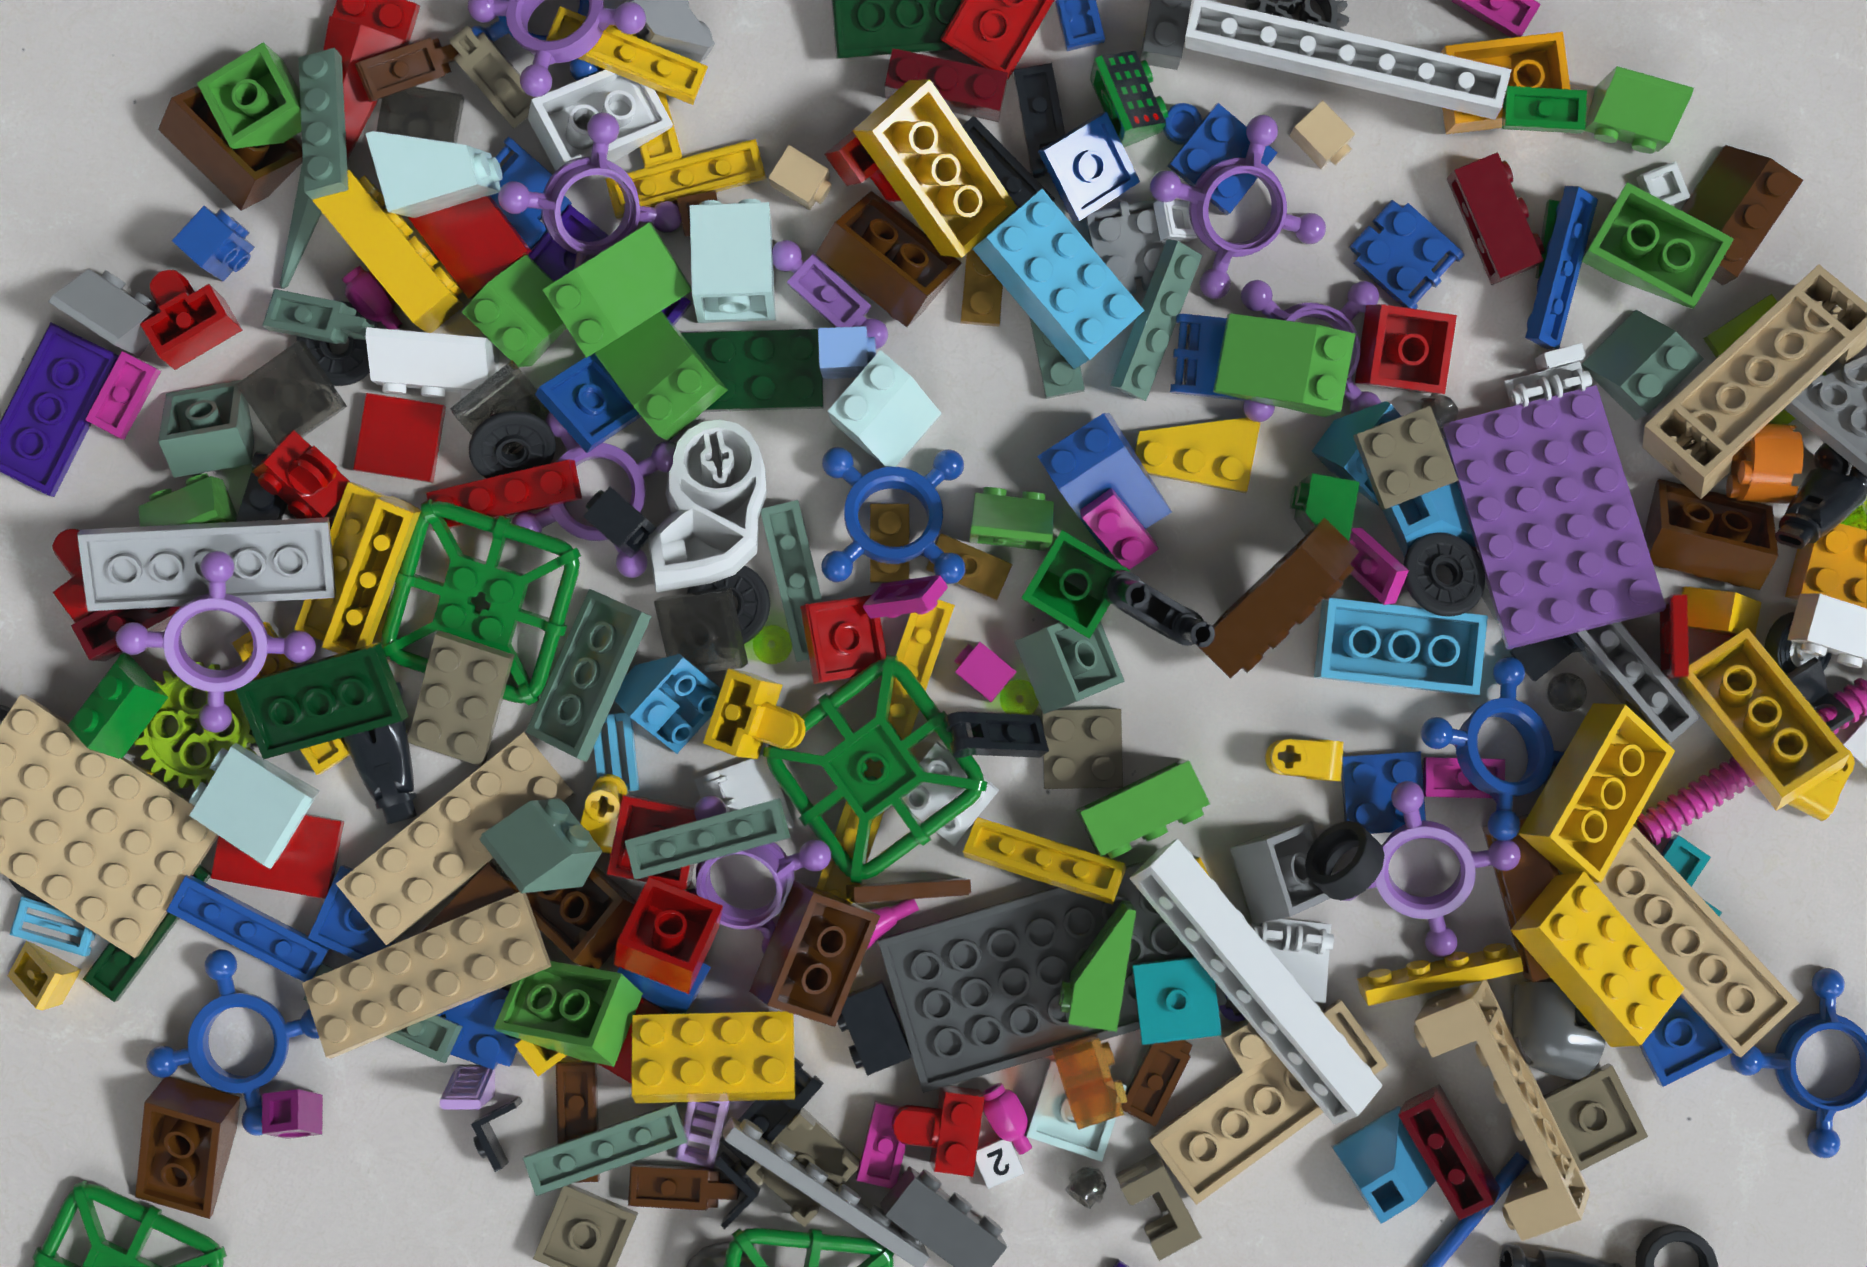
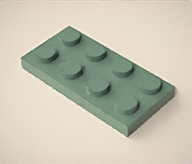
M589 589L526 733L577 759L587 762L652 616Z

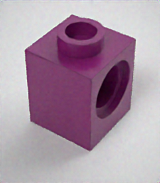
M301 1089L263 1093L262 1134L285 1139L323 1135V1095Z

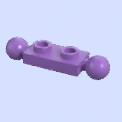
M790 240L779 241L773 246V265L778 270L792 271L794 273L787 281V284L834 327L866 326L868 337H875L876 350L884 346L888 339V330L885 324L878 319H867L865 317L871 309V305L813 253L804 262L801 259L802 254L799 246Z

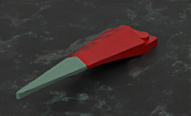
M337 0L333 14L329 16L323 51L335 48L342 56L347 161L378 100L369 102L355 64L409 45L421 7L417 3L407 0ZM303 161L280 279L282 289L289 286L322 214L312 199L304 192Z

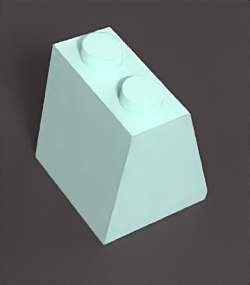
M376 131L365 133L388 212L416 218L499 193L501 189L499 181L503 178L502 170L498 160L492 157L491 153L457 143Z
M744 199L739 201V203L722 204L716 200H706L699 203V205H690L692 298L697 322L776 320L769 202H761L757 199Z
M881 350L828 410L831 422L883 467H896L941 415L939 409L911 375Z
M235 743L230 747L229 751L221 748L210 766V769L214 770L215 774L208 785L201 782L193 793L189 803L195 807L189 816L262 865L271 869L281 856L320 790Z

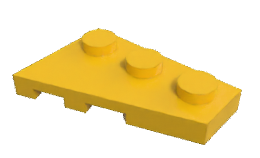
M1246 417L1139 431L1134 452L1149 475L1247 493L1261 422H1254Z

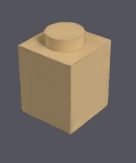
M1322 100L1293 128L1289 137L1322 169L1330 161L1336 166L1352 150L1348 144L1355 133Z
M788 145L768 177L771 187L809 210L812 209L815 202L822 204L832 188V183L828 182L831 178L829 169Z
M1247 1019L1235 1022L1221 1031L1222 1035L1220 1037L1243 1073L1276 1055Z

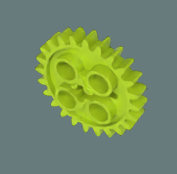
M196 662L197 664L205 667L203 662ZM211 663L208 669L220 670V665ZM171 670L163 671L165 684L158 680H153L168 696V699L143 730L144 736L135 741V745H147L148 750L141 756V759H155L156 762L152 766L151 772L159 773L165 769L164 782H173L179 776V788H188L193 779L195 790L201 782L206 784L207 780L209 783L215 774V771L210 769L215 757L221 748L229 751L230 747L235 743L257 755L250 748L251 744L256 743L236 690L224 692V703L230 708L235 724L233 732L226 736L222 732L213 733L202 727L203 733H193L198 727L195 719H199V713L202 707L200 709L195 707L192 701V695L197 688L185 683ZM170 716L175 717L179 725L177 733L172 737L166 733L164 727L166 720ZM187 738V740L181 746L180 751L176 752L174 749L175 746L180 741ZM198 743H201L207 752L206 759L201 764L195 762L192 755L193 749Z

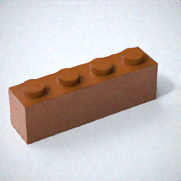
M1529 814L1518 816L1520 829ZM1488 825L1482 826L1489 850L1491 844L1497 841V839L1490 834ZM1519 834L1511 839V841L1517 844L1521 853L1517 866L1508 871L1498 870L1493 867L1510 930L1556 875H1559L1558 869ZM1512 933L1516 951L1522 959L1523 977L1532 982L1551 978Z

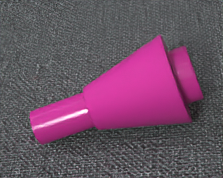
M915 899L903 900L891 907L885 906L870 910L880 915V918L867 949L894 927L897 921L919 910Z

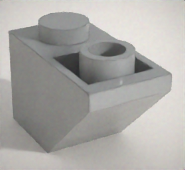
M688 0L631 1L639 4L646 14L644 28L636 33L638 38L697 62L707 58L715 43L712 40V34L708 26L704 22L698 21L689 8Z

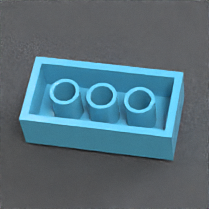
M1043 189L1026 201L973 248L974 252L1073 369L1092 359L1144 312V309Z
M1336 598L1324 599L1321 603L1314 678L1462 695H1480L1488 615L1464 613L1447 617L1433 614L1424 608L1390 604L1383 605L1381 603Z

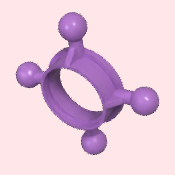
M545 0L468 1V11L472 18L478 22L487 23L494 20L497 16H506L508 28L514 39L520 46L535 56L533 64L526 67L520 76V85L523 91L532 97H541L551 89L552 77L548 71L549 65L569 62L585 55L597 44L603 31L609 25H616L621 32L632 35L640 32L646 23L645 11L637 3L625 2L618 6L617 9L604 8V0H589L587 17L574 33L559 40L544 41L534 38L528 33V21L534 10Z
M605 112L593 115L587 125L588 135L593 140L591 157L577 158L561 166L551 176L543 193L530 192L525 185L516 181L504 184L498 193L499 204L508 213L518 214L525 211L527 207L541 209L542 219L550 236L561 247L576 254L574 269L635 232L638 222H651L657 230L664 233L675 231L682 222L679 207L673 202L663 201L655 207L640 206L638 193L630 176L621 167L607 160L609 144L618 137L619 124L614 116ZM590 175L610 177L619 185L624 196L625 210L621 223L611 235L599 241L585 242L571 237L564 228L561 219V204L565 193L572 184L583 177Z
M1267 115L1255 116L1247 125L1246 134L1250 145L1246 158H1229L1212 165L1200 176L1195 186L1181 183L1180 178L1172 171L1158 172L1150 183L1151 194L1160 202H1171L1176 198L1189 201V216L1195 234L1205 246L1216 252L1212 268L1205 271L1200 279V289L1210 299H1220L1229 292L1231 280L1227 270L1232 257L1248 256L1262 250L1278 236L1281 229L1295 232L1297 238L1305 244L1319 242L1326 232V224L1323 218L1315 213H1306L1301 217L1287 214L1286 196L1279 179L1267 166L1261 163L1265 147L1272 144L1278 135V126L1275 120ZM1239 173H1249L1259 178L1269 191L1271 197L1270 218L1265 228L1256 237L1241 243L1227 242L1214 231L1210 223L1208 213L1210 198L1216 187L1226 178Z
M1252 280L1243 287L1241 300L1244 306L1251 311H1261L1269 319L1294 322L1303 317H1315L1328 322L1335 329L1355 333L1344 397L1350 402L1351 413L1381 403L1376 394L1369 391L1362 392L1352 380L1360 358V340L1351 321L1359 312H1365L1366 305L1378 303L1379 292L1372 283L1367 281L1355 283L1349 289L1348 302L1340 310L1318 303H1301L1283 311L1272 300V290L1266 282ZM1245 399L1243 410L1250 420L1264 422L1273 415L1275 406Z
M551 412L547 415L546 423L551 428L554 436L562 439L567 449V452L557 462L568 459L575 460L577 467L587 460L607 459L619 464L630 479L632 488L630 504L641 513L646 497L644 477L658 470L669 473L673 465V455L677 444L670 441L661 442L654 447L650 457L638 463L622 449L607 443H602L586 453ZM565 503L549 506L536 514L521 512L511 522L512 524L541 533L542 528L557 521L563 529L578 538L590 541L609 540L595 527L586 526L576 521L569 513ZM616 547L619 553L616 558V566L623 576L635 578L645 572L648 561L646 554L641 549L630 558Z
M212 551L205 555L201 562V572L209 581V594L196 597L181 606L173 614L166 630L163 632L148 631L143 625L135 622L124 624L116 634V643L121 651L130 655L139 654L147 647L164 648L169 666L181 680L194 688L208 691L207 704L200 710L199 721L207 731L218 733L227 729L232 721L231 710L224 703V692L238 689L252 681L261 671L267 653L285 654L289 660L303 663L312 658L316 650V644L313 637L304 631L292 632L286 638H273L268 635L258 613L251 605L236 596L226 594V581L231 578L234 572L232 558L225 552ZM210 610L233 614L242 620L250 630L253 638V651L245 662L232 669L212 670L205 668L193 661L183 647L181 630L185 623L196 614Z
M1404 781L1394 787L1391 799L1395 808L1403 812L1405 824L1393 831L1382 844L1385 855L1383 867L1375 882L1368 889L1377 887L1385 902L1397 912L1412 918L1428 919L1430 931L1425 938L1426 948L1433 956L1444 958L1450 956L1457 947V937L1450 928L1446 927L1444 915L1459 908L1469 897L1475 883V868L1492 865L1498 870L1508 871L1517 866L1521 853L1517 844L1511 840H1497L1491 844L1489 850L1471 851L1464 840L1447 826L1433 821H1421L1419 808L1424 801L1423 791L1416 783ZM1419 838H1430L1445 843L1455 852L1460 862V870L1455 882L1444 892L1430 897H1418L1404 892L1393 882L1388 870L1390 860L1400 846Z
M705 796L695 806L697 821L727 813L724 802L716 796ZM818 839L809 840L803 844L799 853L787 856L775 842L733 853L752 857L764 864L771 872L776 884V895L771 902L761 908H736L718 896L711 883L710 870L711 866L722 857L697 863L696 888L687 890V892L723 905L720 924L734 929L755 928L761 931L764 936L761 944L764 954L776 927L772 918L779 914L784 907L794 882V871L804 867L810 871H820L828 866L831 860V851L825 842Z

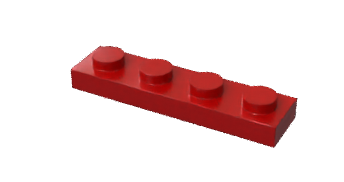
M570 459L426 492L427 500L448 502L494 518H499L500 515L505 517L582 499L575 460ZM444 518L449 529L466 526L465 524Z

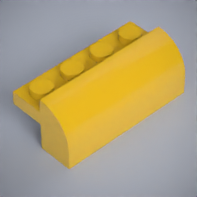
M348 482L330 530L336 596L335 598L304 600L294 630L304 631L312 637L324 641L322 648L338 654L371 645L421 510L395 496H387L354 482Z

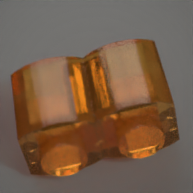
M1095 1034L1051 1049L1078 1130L1124 1115L1121 1104L1128 1101L1121 1080L1113 1081L1109 1066L1115 1065V1060L1108 1041L1101 1043L1099 1037Z

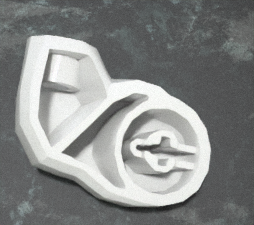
M720 419L701 422L688 429L677 442L673 455V465L668 473L665 492L671 514L648 536L656 592L710 584L733 576L757 554L758 518L767 495L766 471L759 446L751 433L737 423Z

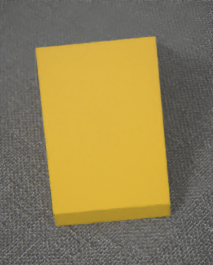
M1682 587L1681 595L1687 594L1688 628L1731 637L1748 628L1755 636L1762 602L1737 592Z
M26 941L7 976L36 1009L43 1011L63 1004L81 969L36 944Z

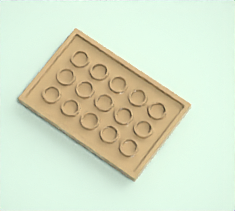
M21 694L0 724V873L136 958L140 955L168 913L166 910L184 877L194 874L219 835L189 816L195 806L189 803L190 800L124 757L118 759L88 749L67 726L69 724L68 721L29 696Z

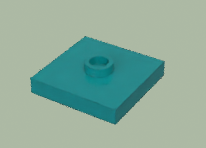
M1194 956L1132 964L1142 1045L1222 1035L1216 983Z

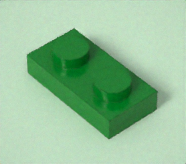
M1507 86L1503 101L1502 129L1581 134L1585 131L1587 90Z

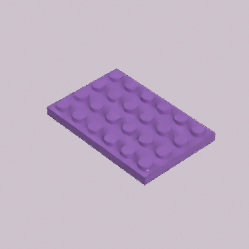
M1597 385L1587 387L1585 391L1579 389L1563 393V397L1558 398V395H1555L1549 401L1546 398L1531 401L1526 407L1523 404L1442 424V434L1459 480L1457 481L1477 552L1482 561L1485 579L1506 650L1662 612L1666 609Z

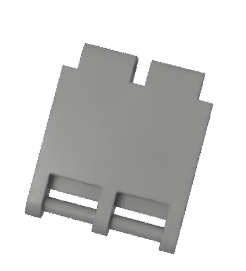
M1154 197L1150 201L1129 205L1127 201L1119 202V207L1094 211L1085 217L1091 247L1130 294L1137 291L1135 279H1141L1143 290L1147 291L1166 241H1160L1155 210H1145L1154 208L1153 203L1158 201ZM1139 210H1145V211H1143V212H1141V213H1136V214H1131V215H1130V212L1139 211ZM1119 214L1121 215V217L1116 218L1108 217ZM1108 217L1100 221L1095 220L1098 218Z

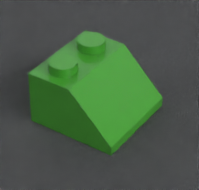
M264 42L197 83L227 143L232 149L284 143L302 132L300 91L285 62Z
M1616 66L1595 88L1586 120L1585 131L1594 133V138L1602 142L1616 143L1618 140L1632 144L1631 148L1641 153L1652 154L1655 151L1659 152L1670 143L1694 88Z
M524 255L489 281L462 311L517 367L533 366L567 328L542 290L555 281L528 255Z
M207 473L187 479L185 481L186 487L172 492L171 488L157 491L149 496V502L138 506L140 527L236 522L237 513L224 481L214 476L209 477Z

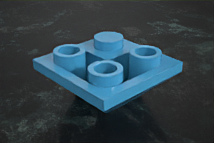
M1384 401L1335 419L1312 452L1329 471L1339 478L1360 482L1358 492L1379 506L1353 435L1402 416L1392 404Z
M1457 481L1382 510L1404 557L1416 540L1431 533L1452 534L1466 541L1472 548L1476 546Z
M676 654L635 665L625 676L614 701L630 718L678 754L712 716L721 688L681 654Z
M1397 1106L1332 1146L1370 1211L1381 1224L1415 1204L1436 1182L1435 1177L1398 1116L1401 1110L1400 1106Z

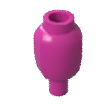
M358 266L342 279L346 284V298L366 319L375 322L381 321L386 329L397 330L403 324L393 312L395 307L394 299L371 271H364L361 266Z
M1002 1083L990 1086L982 1092L985 1097L983 1112L990 1126L1004 1141L1012 1142L1019 1155L1028 1152L1032 1145L1025 1134L1028 1129V1118L1016 1094L1010 1089H1005Z

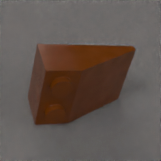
M595 865L583 887L526 893L538 928L572 962L594 969H599L616 949L617 941L637 902Z
M169 1076L163 1078L144 1102L135 1198L210 1219L214 1213L236 1134L241 1097Z

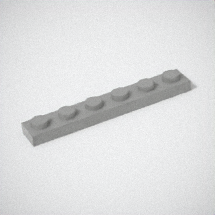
M731 1117L723 1127L722 1132L726 1142L912 1266L923 1267L930 1258L925 1246L905 1230L902 1231L891 1224L892 1221L885 1216L881 1208L874 1205L870 1210L859 1202L861 1197L854 1190L844 1184H841L839 1188L827 1181L829 1176L821 1168L811 1162L805 1166L794 1159L796 1153L780 1141H776L773 1145L761 1137L763 1131L751 1121L743 1119L740 1123Z

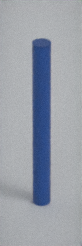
M1518 1152L1513 1155L1495 1177L1496 1182L1501 1188L1496 1202L1529 1163ZM1493 1205L1459 1220L1421 1267H1443Z

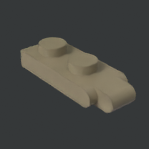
M466 25L449 40L459 52L454 59L514 129L528 117L531 99L536 97L529 96L523 91L520 85V73L484 32L477 37L472 32V29Z

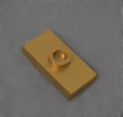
M941 533L936 545L944 553L959 555L965 563V574L957 584L997 601L1013 564ZM929 560L925 570L934 573V564Z

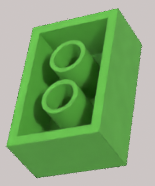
M1181 759L1076 809V812L1096 853L1100 856L1107 854L1110 859H1113L1132 849L1130 842L1140 837L1148 842L1168 832L1166 825L1176 820L1179 823L1186 824L1203 816L1202 808L1209 805L1210 802L1190 761Z

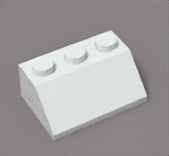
M366 327L370 378L372 382L382 386V392L404 395L406 394V388L421 389L422 396L445 398V392L461 393L460 399L469 401H484V395L496 396L500 350L487 338Z

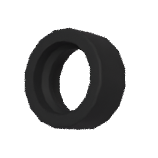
M1352 821L1336 823L1323 831L1309 849L1305 862L1307 877L1331 899L1342 901L1354 898L1365 892L1375 882L1381 872L1385 857L1383 846L1360 823ZM1358 847L1353 860L1343 870L1331 875L1337 860L1345 852Z
M1668 1224L1653 1229L1642 1239L1636 1251L1635 1267H1654V1260L1659 1250L1671 1242H1684L1697 1253L1699 1267H1718L1715 1252L1709 1243L1697 1233L1679 1225Z

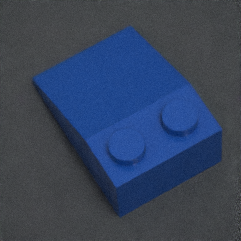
M1110 413L1101 414L1038 455L1039 460L1058 490L1105 554H1108L1110 551L1083 520L1080 510L1112 488L1145 529L1172 513V510Z

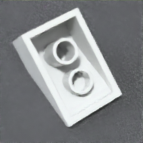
M603 70L553 90L541 97L531 99L528 120L553 168L557 171L571 160L591 157L593 140L588 135V122L597 113H609L616 118L619 124L618 137L609 144L607 160L615 162L672 128L673 123L656 91L608 70Z

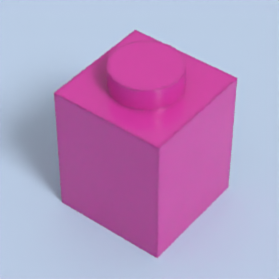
M981 642L975 648L968 643L954 660L959 665L955 674L990 703L1016 673L1012 667Z

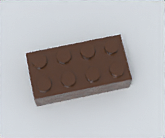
M1324 517L1212 625L1215 630L1213 642L1206 647L1199 648L1230 679L1240 669L1248 673L1264 657L1263 654L1270 647L1272 649L1277 647L1290 633L1289 630L1296 623L1298 625L1302 624L1315 611V606L1323 598L1328 600L1343 585L1342 581L1355 569L1350 563L1359 551Z

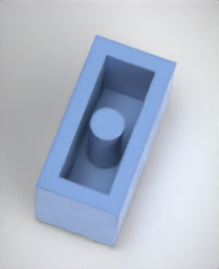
M866 326L818 328L819 368L823 379L856 378L877 354L875 337H868Z

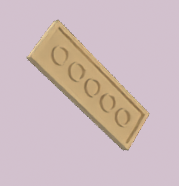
M523 732L337 882L336 885L385 945H389L494 859L479 840L484 832L529 801L561 799L564 802L574 792Z
M1633 826L1602 882L1594 883L1685 988L1680 996L1736 1056L1742 1057L1791 1012L1799 1002L1644 835Z
M518 892L305 981L302 985L325 1057L332 1059L552 966L526 893L521 894V892Z
M1338 999L1322 1011L1336 1030L1346 1038L1347 1043L1361 1060L1371 1068L1374 1075L1388 1066L1342 1000ZM1274 1055L1245 1073L1242 1070L1148 1139L1195 1205H1197L1317 1118L1323 1111L1277 1055Z

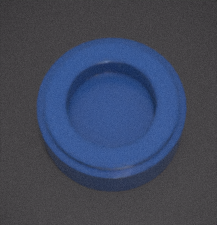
M1187 103L1172 106L1168 110V118L1165 119L1164 134L1171 142L1184 145L1202 122L1200 112L1194 106Z

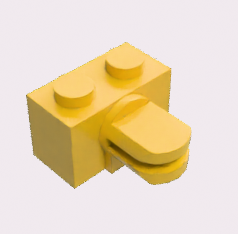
M728 668L703 744L733 756L758 759L763 743L782 749L797 747L805 736L806 727L803 718L798 714L776 706L782 684L750 672Z

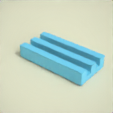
M626 713L608 714L605 723H607L612 773L622 779L616 722L623 721L629 783H626L627 791L640 790L632 718ZM602 729L594 745L597 779L607 774Z
M26 896L20 898L10 935L81 956L90 955L92 949L90 944L95 939L96 933L87 927L82 929L27 913V909L32 908L76 921L47 902L35 901ZM25 921L80 937L81 942L77 944L22 928V925Z

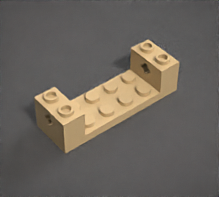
M1818 264L1645 424L1642 448L1702 499L1730 473L1732 457L1836 360L1842 365L1847 364L1867 346V303Z
M1487 980L1465 984L1428 999L1414 1021L1416 1024L1414 1025V1033L1421 1047H1427L1433 1058L1477 1041L1478 1044L1475 1045L1477 1056L1484 1067L1489 1066L1495 1078V1081H1493L1495 1093L1502 1104L1507 1103L1513 1115L1511 1118L1513 1130L1520 1141L1525 1140L1531 1152L1529 1154V1161L1533 1171L1518 1176L1512 1182L1504 1202V1207L1502 1208L1508 1227L1511 1230L1516 1229L1521 1241L1581 1221L1590 1191L1516 1039H1513V1033Z

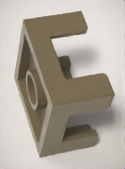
M804 1108L799 1111L772 1142L773 1145L776 1141L787 1145L796 1153L794 1159L807 1166L811 1162L821 1168L829 1176L827 1181L836 1187L842 1181L846 1182L859 1168L860 1159ZM754 1161L747 1168L746 1174L756 1184L761 1186L764 1182L791 1207L790 1215L804 1228L818 1213L821 1204L758 1162Z
M1157 1152L1115 1174L1129 1205H1135L1151 1195L1158 1205L1163 1216L1147 1224L1144 1230L1159 1261L1202 1238Z

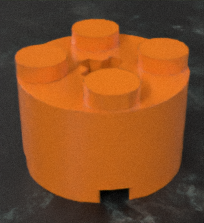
M1768 423L1733 455L1731 474L1726 482V495L1728 498H1736L1738 501L1789 504L1796 496L1799 487L1791 486L1793 475L1802 474L1804 456L1802 435L1800 432L1794 431L1797 426Z

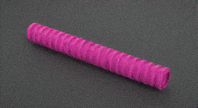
M1858 678L1854 681V686L1848 684L1844 687V692L1837 691L1833 694L1835 698L1853 712L1854 718L1850 722L1855 723L1859 721V715L1867 716L1866 680ZM1831 708L1817 711L1824 722L1833 720L1837 715V711ZM1849 722L1839 728L1846 729L1849 726ZM1839 729L1834 730L1833 733L1835 735L1838 734ZM1732 756L1729 759L1730 763H1720L1718 770L1716 768L1709 770V776H1699V782L1691 781L1688 783V789L1682 787L1678 789V795L1670 794L1667 796V802L1661 800L1657 802V808L1649 807L1646 810V815L1640 813L1636 824L1650 843L1658 845L1661 843L1660 838H1670L1672 831L1678 833L1682 830L1681 825H1691L1693 818L1698 820L1702 818V812H1712L1714 805L1720 807L1724 803L1723 799L1731 800L1734 798L1735 792L1741 794L1745 790L1744 786L1752 787L1755 783Z

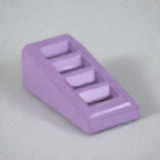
M458 1066L453 1071L441 1096L440 1108L479 1110L495 1096V1069L492 1070L484 1066Z
M731 1101L688 1102L683 1122L688 1141L709 1145L710 1149L708 1151L688 1146V1143L678 1146L675 1159L711 1169L714 1168L720 1139L723 1134L722 1129L726 1123ZM696 1110L715 1114L717 1119L696 1114ZM692 1126L714 1131L713 1135L692 1130Z

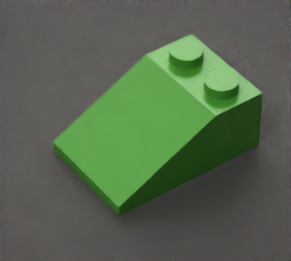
M1627 182L1585 252L1582 262L1617 281L1694 309L1734 238Z
M649 222L542 290L587 358L692 292V287L657 231Z
M662 311L595 352V355L633 407L657 436L667 441L675 437L728 391Z
M1229 313L1227 315L1213 392L1321 417L1340 413L1356 334L1315 324Z
M983 487V493H975L969 543L1039 551L1048 550L1053 538L1054 501H1045L1046 494L1022 492V498L1006 496V489Z
M1122 900L1071 971L1069 983L1062 982L1059 996L1060 1012H1065L1067 1022L1070 1025L1117 1032L1136 910L1130 901Z
M550 961L552 967L512 983L495 1023L494 1029L496 1031L579 1060L615 1066L632 1023V1015H635L643 995L622 973Z

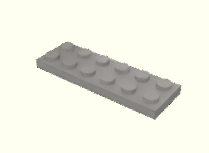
M329 517L83 529L77 534L88 611L183 606L196 597L209 594V581L201 572V562L205 555L212 551L225 552L232 558L234 572L231 578L226 581V594L236 596L247 603L335 598L336 596Z

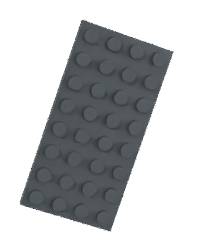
M1147 860L1126 866V871L1113 905L1059 887H1053L878 940L923 1093L1140 1029L1132 964L1193 956L1129 879ZM1122 900L1130 901L1136 910L1117 1032L1070 1025L1067 1022L1065 1012H1060L1059 996L1062 982L1069 983L1071 971ZM1216 983L1218 1006L1227 1004L1224 992Z

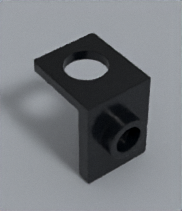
M1573 633L1512 648L1510 653L1523 664L1525 672L1530 679L1537 681L1571 653L1582 652L1586 649V646Z
M1813 657L1787 674L1788 678L1816 712L1824 708H1831L1837 711V715L1833 720L1825 722L1832 732L1854 718L1853 712L1829 692L1821 661L1816 657Z
M520 1097L479 1117L471 1124L477 1135L473 1137L475 1147L483 1159L488 1158L494 1172L503 1169L509 1161L489 1122L517 1108L522 1103Z
M723 1151L717 1157L715 1164L746 1194L723 1218L720 1226L725 1230L759 1195L761 1188L746 1174L748 1168L746 1164L740 1159L734 1162Z

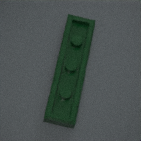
M199 865L192 876L206 883L212 873ZM168 912L140 955L136 958L109 943L83 980L113 1002L119 1001L180 918Z

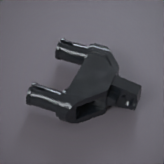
M1121 569L1116 570L1107 579L1104 586V597L1107 602L1152 630L1184 646L1196 644L1198 647H1206L1213 642L1215 630L1211 624L1208 625V622H1205L1194 610L1181 605L1139 580L1140 577Z

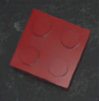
M1384 304L1366 305L1355 383L1430 394H1445L1457 315Z
M630 794L623 795L607 874L634 880L625 840L697 821L695 808ZM695 864L649 877L686 890L690 887ZM648 877L641 878V879H637V880H638V881L646 882L647 879H648Z
M648 877L617 941L614 965L689 994L719 930L723 905Z

